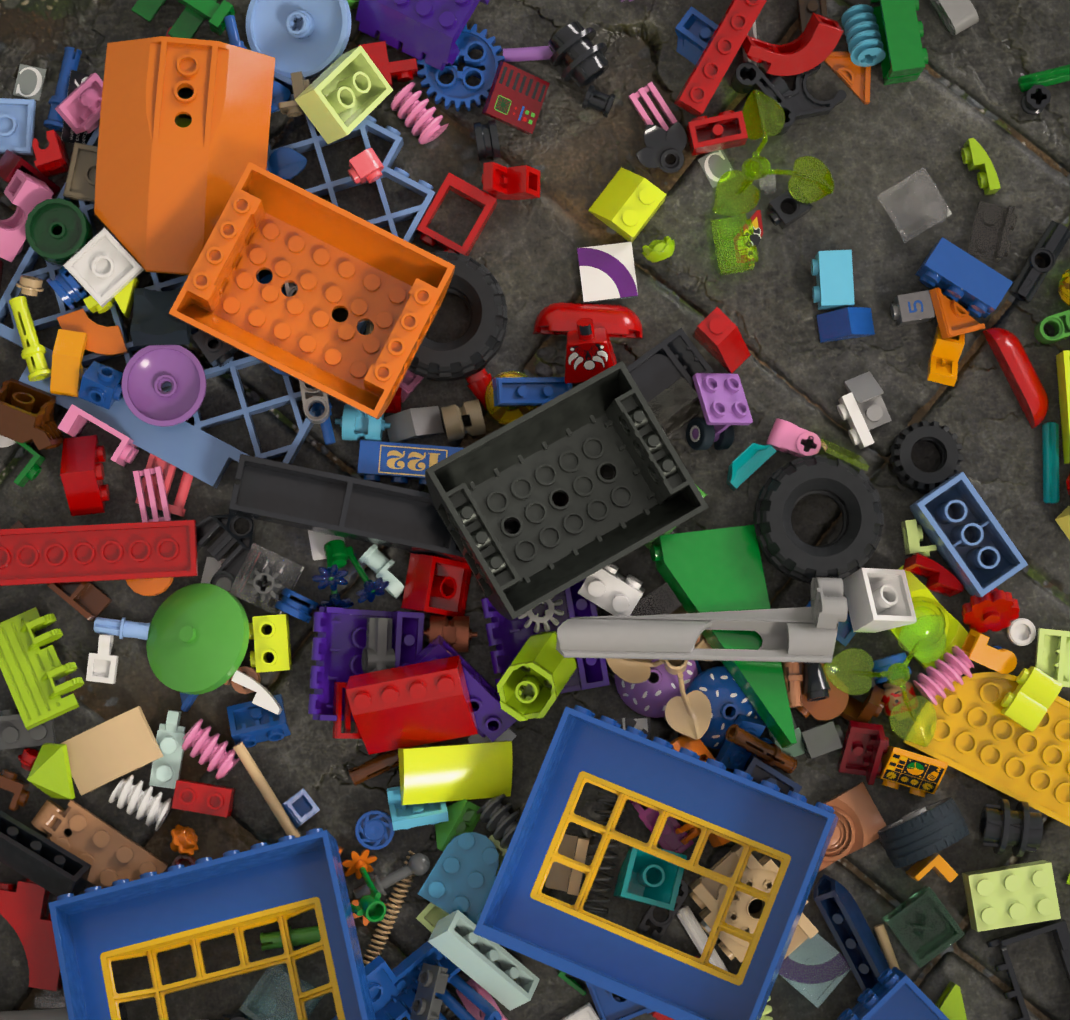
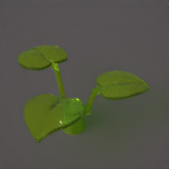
M753 90L745 102L742 113L748 138L751 140L762 138V141L756 151L752 153L753 158L744 161L742 171L730 170L721 176L716 187L713 212L724 216H737L752 211L760 200V191L752 183L754 180L764 178L768 174L792 176L788 182L789 192L794 199L802 203L816 202L833 193V176L820 159L812 156L799 157L796 159L794 171L771 169L769 161L765 157L760 156L768 141L767 136H775L781 132L785 124V114L783 108L776 100L759 90Z
M940 615L922 616L916 618L917 622L903 627L899 634L898 643L901 649L910 653L903 663L892 664L887 671L871 672L874 667L873 659L865 650L859 648L846 649L832 659V663L824 665L825 674L830 682L842 692L850 695L867 693L872 686L871 677H886L890 685L900 687L904 703L897 704L892 709L890 714L891 728L900 738L922 747L928 746L934 736L937 720L936 711L933 704L924 696H916L909 701L905 686L910 678V671L907 666L913 656L919 662L930 663L936 661L943 654L946 647V635L943 617Z

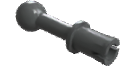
M416 853L410 857L407 865L381 879L376 874L372 882L376 889L385 896L387 895L386 888L412 874L417 876L426 874L430 869V860L425 854ZM367 884L353 889L355 897L359 899L358 902L363 896L370 895L371 893Z

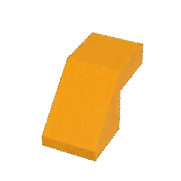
M937 325L928 363V381L954 387L957 380L958 361L965 343V334L942 339L939 326Z
M58 329L52 353L51 394L78 397L82 376L84 375L82 359L87 342L86 333Z

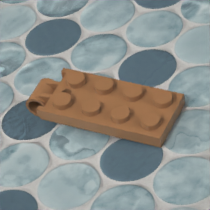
M47 799L31 821L34 827L48 834L47 839L89 863L91 868L87 880L95 886H101L102 889L111 887L112 882L117 880L129 879V881L140 879V875L147 872L163 873L168 866L166 862L74 800H70L68 808L64 810L54 801ZM65 829H71L72 835H66Z

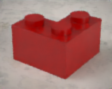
M97 435L63 439L60 476L71 516L105 513V502L110 500L108 484L103 485L102 481L104 480L102 462H106L104 445L99 446Z

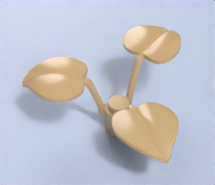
M701 633L700 641L695 644L694 648L712 649ZM605 658L610 669L620 679L632 684L647 681L651 673L650 667L664 664L668 673L677 675L681 696L671 698L666 705L665 718L668 725L674 731L694 740H699L703 737L710 725L712 709L709 699L703 692L695 690L686 695L683 672L687 668L688 660L659 659L652 662L653 659Z

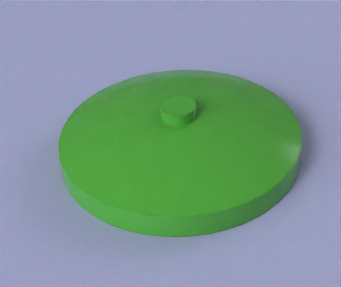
M197 583L177 590L161 604L149 627L146 648L148 661L153 673L165 686L184 694H204L217 689L234 675L245 657L249 643L248 617L240 601L232 593L219 586Z

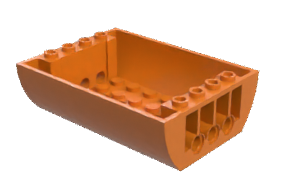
M249 162L169 314L375 419H379L390 405L444 300L453 277L455 265ZM261 270H268L273 274L272 280L269 283L262 284L257 281V274ZM291 282L298 286V291L294 296L288 297L282 293V287L285 283ZM337 308H344L348 312V318L343 322H337L332 317L333 311ZM361 321H369L373 324L374 328L370 334L363 335L358 332L357 326Z

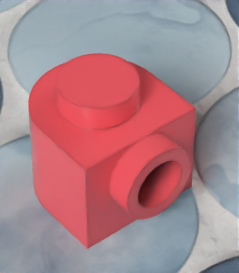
M369 148L349 160V167L351 169L347 171L356 185L358 183L363 184L366 181L370 184L383 175L381 171L384 169V165L374 150Z

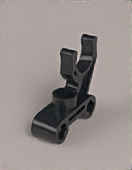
M751 62L740 64L731 79V86L737 93L747 94L751 92L768 111L769 116L766 120V127L774 135L785 134L795 120L829 114L847 96L844 90H839L834 98L820 101L809 94L806 86L807 78L818 72L821 63L809 71L797 74L793 83V91L789 90L786 82L780 76L773 75L768 79ZM746 76L749 77V79L747 78V79H745V80H743V79L741 78V77L744 78V77H746ZM781 116L785 121L781 123L776 118Z

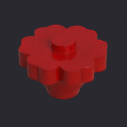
M994 588L983 597H976L975 595L970 597V603L962 606L961 614L964 624H968L970 629L980 633H985L988 630L997 632L1009 627L1011 621L1019 617L1020 608L1017 599H1013L1010 592Z

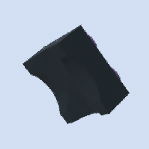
M182 287L171 291L135 288L133 319L130 326L133 346L190 344L191 325L169 314Z

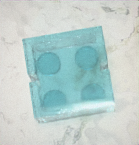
M284 964L268 967L239 1010L253 1020H298L288 968ZM300 980L302 992L315 988L307 981ZM323 996L305 1002L307 1018L310 1017Z

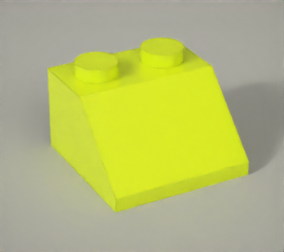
M621 167L588 211L628 242L633 243L663 204L666 194L646 178Z

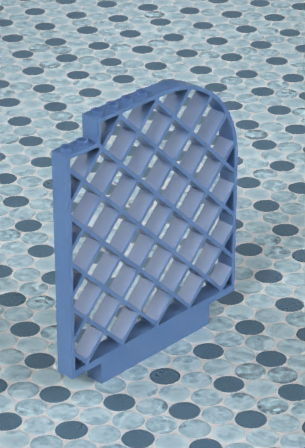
M274 71V81L293 91L292 80ZM291 94L289 101L294 100V94ZM368 115L347 136L327 144L321 135L317 136L315 126L306 116L312 138L283 147H289L300 154L316 149L326 183L305 190L318 197L329 194L332 204L338 207L335 192L361 184L358 183L356 185L350 176L331 182L321 147L362 135L365 148L369 149L371 146L367 136L368 131L393 144L382 163L384 165V169L381 171L383 175L376 180L386 215L368 220V222L380 228L389 226L391 234L398 237L394 224L414 218L403 240L412 244L417 235V227L435 198L436 192L433 191L434 187L423 180H419L417 183L408 178L409 173L398 167H395L394 170L391 169L404 145L403 138L400 137L401 133L388 125L386 128L376 124L377 120ZM99 126L91 135L87 145L98 147ZM270 142L268 143V159L278 149L272 150ZM387 177L425 197V200L421 205L391 213L381 178ZM64 184L57 198L71 201V199L65 198L63 196L65 189ZM79 201V209L87 216L92 225L94 237L97 235L92 218L95 215L94 203L88 204V202ZM31 246L0 299V336L23 348L9 304V300L18 297L21 288L17 287L16 283L20 282L21 275L32 276L42 280L50 277L52 280H56L55 276L62 267L46 261L47 267L32 271L40 255ZM150 272L154 285L145 288L153 291L175 290L183 287L189 275L161 282L159 273ZM259 273L256 277L258 282L261 280ZM55 292L61 313L33 322L35 330L39 331L59 325L57 320L59 316L80 309H84L88 316L93 313L86 305L69 310V307ZM115 301L112 303L111 313L115 326H120L129 353L122 355L125 356L126 363H128L133 357L132 352L141 350L149 345L133 346V342H129L119 305ZM9 311L14 325L13 329L3 325ZM361 321L358 324L357 330L359 333L363 334L369 321ZM191 326V334L199 331V329ZM45 347L47 351L45 358L48 368L51 369L53 351ZM94 353L85 355L82 359L84 373L87 370L85 367L91 365L93 361L101 362L121 355L105 356ZM252 356L239 360L233 358L222 367L215 366L204 370L206 379L231 372L242 409L202 420L200 410L198 409L193 415L194 426L186 421L169 427L150 425L140 420L130 411L124 397L120 401H115L108 410L79 397L52 394L57 396L56 404L68 410L72 404L134 440L133 444L216 489L231 461L234 460L239 463L240 454H248L204 432L205 429L245 418L255 457L271 460L286 455L282 463L293 464L314 425L307 418L303 421L298 401L302 400L301 391L295 393L290 376L283 375L288 395L249 407L238 370L262 363V361ZM26 366L19 381L50 393L51 377L30 382L28 380L30 373ZM169 382L164 383L162 386L164 392L170 391L172 388ZM291 404L299 429L297 436L291 445L263 453L252 415ZM311 408L309 413L315 417V413L312 412Z

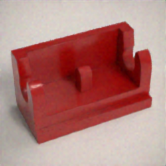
M54 129L46 131V137L49 142V146L46 149H40L38 140L36 138L33 139L32 147L36 157L34 163L44 176L49 178L68 172L70 160L66 146Z

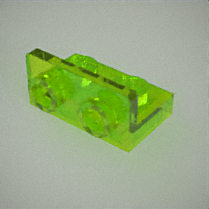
M746 212L740 213L739 216L711 220L720 275L753 270L754 262H758V252L756 245L751 246L750 235L754 234L751 219H747Z

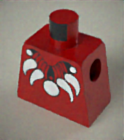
M581 318L577 321V330L567 332L565 384L585 382L617 364L607 329L594 328L593 319Z

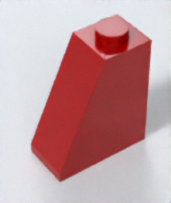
M718 307L697 326L693 337L730 374L751 355L738 327Z

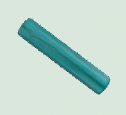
M1046 422L1042 425L1043 501L1047 504H1056L1060 501L1059 425L1055 422Z

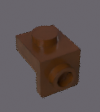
M875 685L863 703L849 696L847 706L840 716L849 722L858 721L868 723L872 716L877 718L885 704L881 702L885 690Z
M2 769V772H0V788L14 793L9 809L13 811L19 810L20 806L24 807L29 799L30 791L27 790L29 783L17 779V773Z

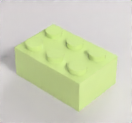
M360 45L341 55L294 100L326 143L330 144L347 136L393 89Z
M1040 860L962 873L971 929L977 932L1061 919L1052 863L1049 861Z

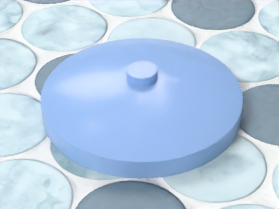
M251 0L246 15V35L251 50L275 57L274 71L290 79V73L300 71L305 79L322 74L343 54L351 32V12L347 0Z

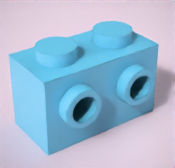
M852 250L818 251L815 259H811L812 276L816 275L817 286H813L812 289L813 303H818V310L853 307L855 302Z

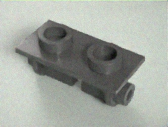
M423 963L418 977L419 983L415 999L412 1003L411 1020H439L443 1000L436 999L435 994L445 993L449 978L447 974L448 968Z

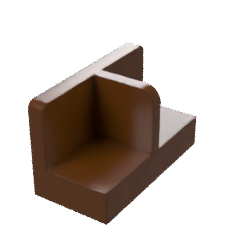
M91 582L47 584L50 589L89 621H95V618L99 617L112 602L111 598Z

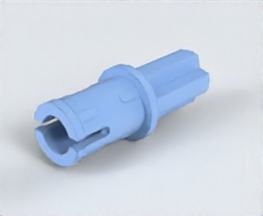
M96 617L93 630L95 633L119 636V639L127 637L147 640L150 623L129 621L125 617H122V620Z

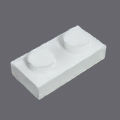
M853 393L842 396L838 399L840 404L837 405V409L843 420L847 419L851 430H848L852 443L858 445L860 450L872 445L874 440Z

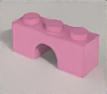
M17 169L4 191V194L11 203L17 205L16 211L10 218L0 220V258L11 263L15 256L20 254L26 240L25 224L28 214L37 204L47 199H52L54 194L45 182Z

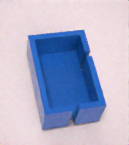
M943 237L932 247L915 274L920 277L919 281L923 285L931 289L939 287L944 292L943 295L966 306L969 314L976 318H986L995 311L1013 283Z

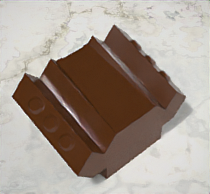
M13 378L4 381L0 389V435L21 444L34 441L38 450L59 447L63 444L65 437L60 429H58V425L54 420V405L57 396Z

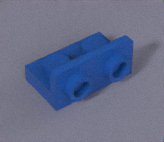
M281 694L274 695V698L282 708V712L279 715L253 704L252 701L227 707L231 737L235 744L243 742L246 748H250L260 742L268 740L279 741L285 736L291 735Z

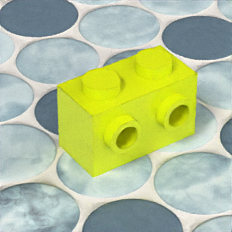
M289 615L252 617L253 623H249V639H254L255 651H250L251 667H256V673L292 670ZM271 625L272 632L267 635L265 628ZM269 653L274 655V660L271 663L267 660Z

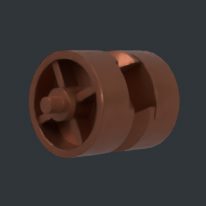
M431 615L430 628L423 630V636H427L430 644L440 635L457 652H469V640H472V637H477L478 632H472V629H470V616H454L452 620H448L447 616Z

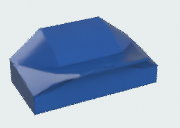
M691 6L675 28L678 36L676 52L696 65L718 25Z

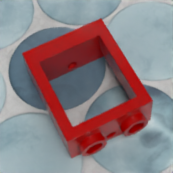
M449 172L417 227V234L421 236L419 240L430 247H434L436 244L449 253H461L468 256L496 208L497 199ZM449 190L483 209L463 246L428 228Z

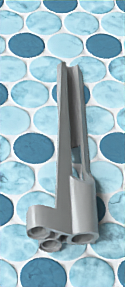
M815 577L811 581V607L644 616L571 617L564 621L557 629L556 650L564 658L832 663L838 622L846 621L848 604L846 597L843 596L842 578ZM704 630L756 631L762 638V646L758 650L694 648L697 639Z

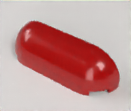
M553 303L541 310L536 317L533 334L567 335V332L577 330V321L579 319L591 318L593 319L594 328L607 329L608 335L611 338L643 339V328L639 317L631 309L621 305Z
M990 328L982 331L1031 428L1037 427L1047 415L1049 400L1020 340L1012 332L1003 328Z

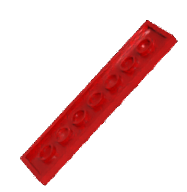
M196 520L0 529V586L198 576Z

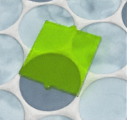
M823 438L821 439V446L826 453L865 471L868 470L869 465L862 456Z

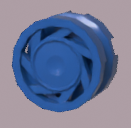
M62 266L58 270L59 273L55 276L56 280H52L49 277L46 281L65 304L73 310L75 308L73 305L74 301L77 303L80 299L83 300L89 295L71 273Z
M285 587L281 592L283 595L281 600H277L274 607L309 623L312 618L310 614L312 610H316L319 603ZM290 595L307 602V606L295 599L289 598Z
M906 652L868 663L870 670L874 672L875 684L912 674L910 666L906 665Z
M371 810L364 813L358 819L355 826V835L358 842L370 850H379L386 847L393 839L395 833L391 817L381 810Z

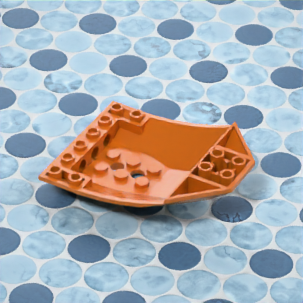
M166 36L107 43L97 149L94 214L146 272L189 275L248 163L251 162L267 170L275 57L220 41ZM182 88H190L194 93L192 97L183 99L178 96V92ZM180 114H187L192 119L191 124L184 128L179 127L175 123L176 117Z

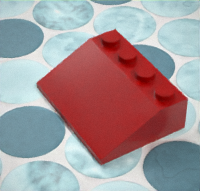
M459 655L349 676L345 690L352 716L369 755L478 734Z

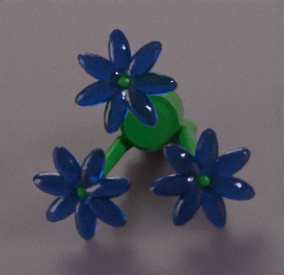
M332 540L324 545L327 569L319 567L318 570L321 575L313 576L312 580L320 582L318 585L319 589H324L329 585L331 595H329L330 601H321V605L317 606L318 609L319 607L345 609L354 605L353 602H350V598L341 600L340 594L337 592V584H348V581L344 579L348 575V571H338L339 568L347 564L348 559L351 560L364 582L363 586L365 589L356 593L358 596H361L358 599L359 603L367 599L369 602H373L375 595L381 596L385 594L383 589L389 585V581L383 582L382 577L378 578L375 582L369 580L354 555L353 547H346L345 542L342 540Z

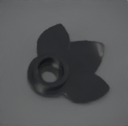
M675 122L665 131L659 126L647 125L644 130L646 147L636 153L638 160L647 168L659 167L666 173H674L680 170L684 163L682 151L687 144V135L683 126L679 122ZM668 154H673L675 157L674 162L671 164L665 161Z

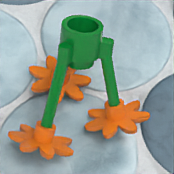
M368 848L364 849L360 856L357 852L352 851V860L342 862L344 867H349L345 871V876L348 877L355 873L357 879H361L363 876L371 892L370 895L363 896L359 902L358 899L351 901L352 912H354L353 917L359 918L363 916L364 926H367L369 921H382L386 914V904L380 900L381 893L376 889L368 872L374 871L373 867L369 864L377 860L376 856H369L370 851Z

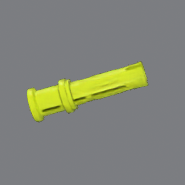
M18 296L10 299L9 304L23 345L21 357L26 360L30 373L28 380L35 382L51 377V369L48 368L45 358L47 351L39 343L27 298L25 296Z

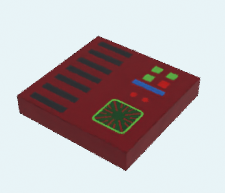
M504 61L499 62L482 114L528 135L533 134L550 83Z

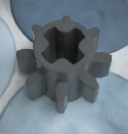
M270 567L265 568V573L255 570L256 577L254 581H248L255 589L251 595L256 597L262 594L261 600L266 603L268 596L279 599L277 592L279 589L285 588L278 581L282 574L275 573L272 576V569ZM262 582H272L271 587L262 588Z

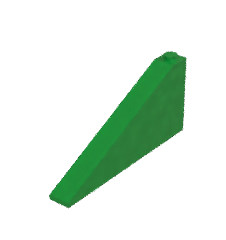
M754 525L660 535L652 542L650 546L651 559L656 562L658 572L687 613L771 609ZM704 630L702 632L712 649L758 650L762 646V638L756 631ZM722 661L780 746L788 748L796 744L797 741L781 662Z

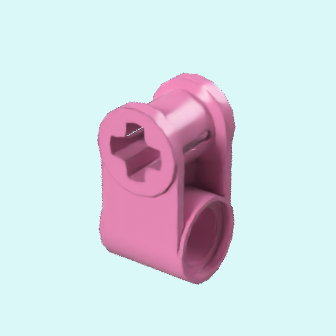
M776 418L766 445H771L775 450L805 457L818 455L821 448V440L813 432L802 429L791 422ZM807 440L813 441L812 446L816 449H810L809 452H805L804 445L801 442L806 443Z

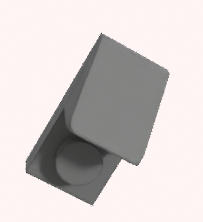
M870 371L844 381L848 394L853 393L869 431L892 421L881 396L884 392Z

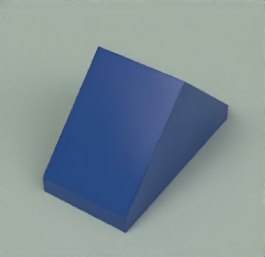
M846 307L816 316L820 343L875 335L871 308Z

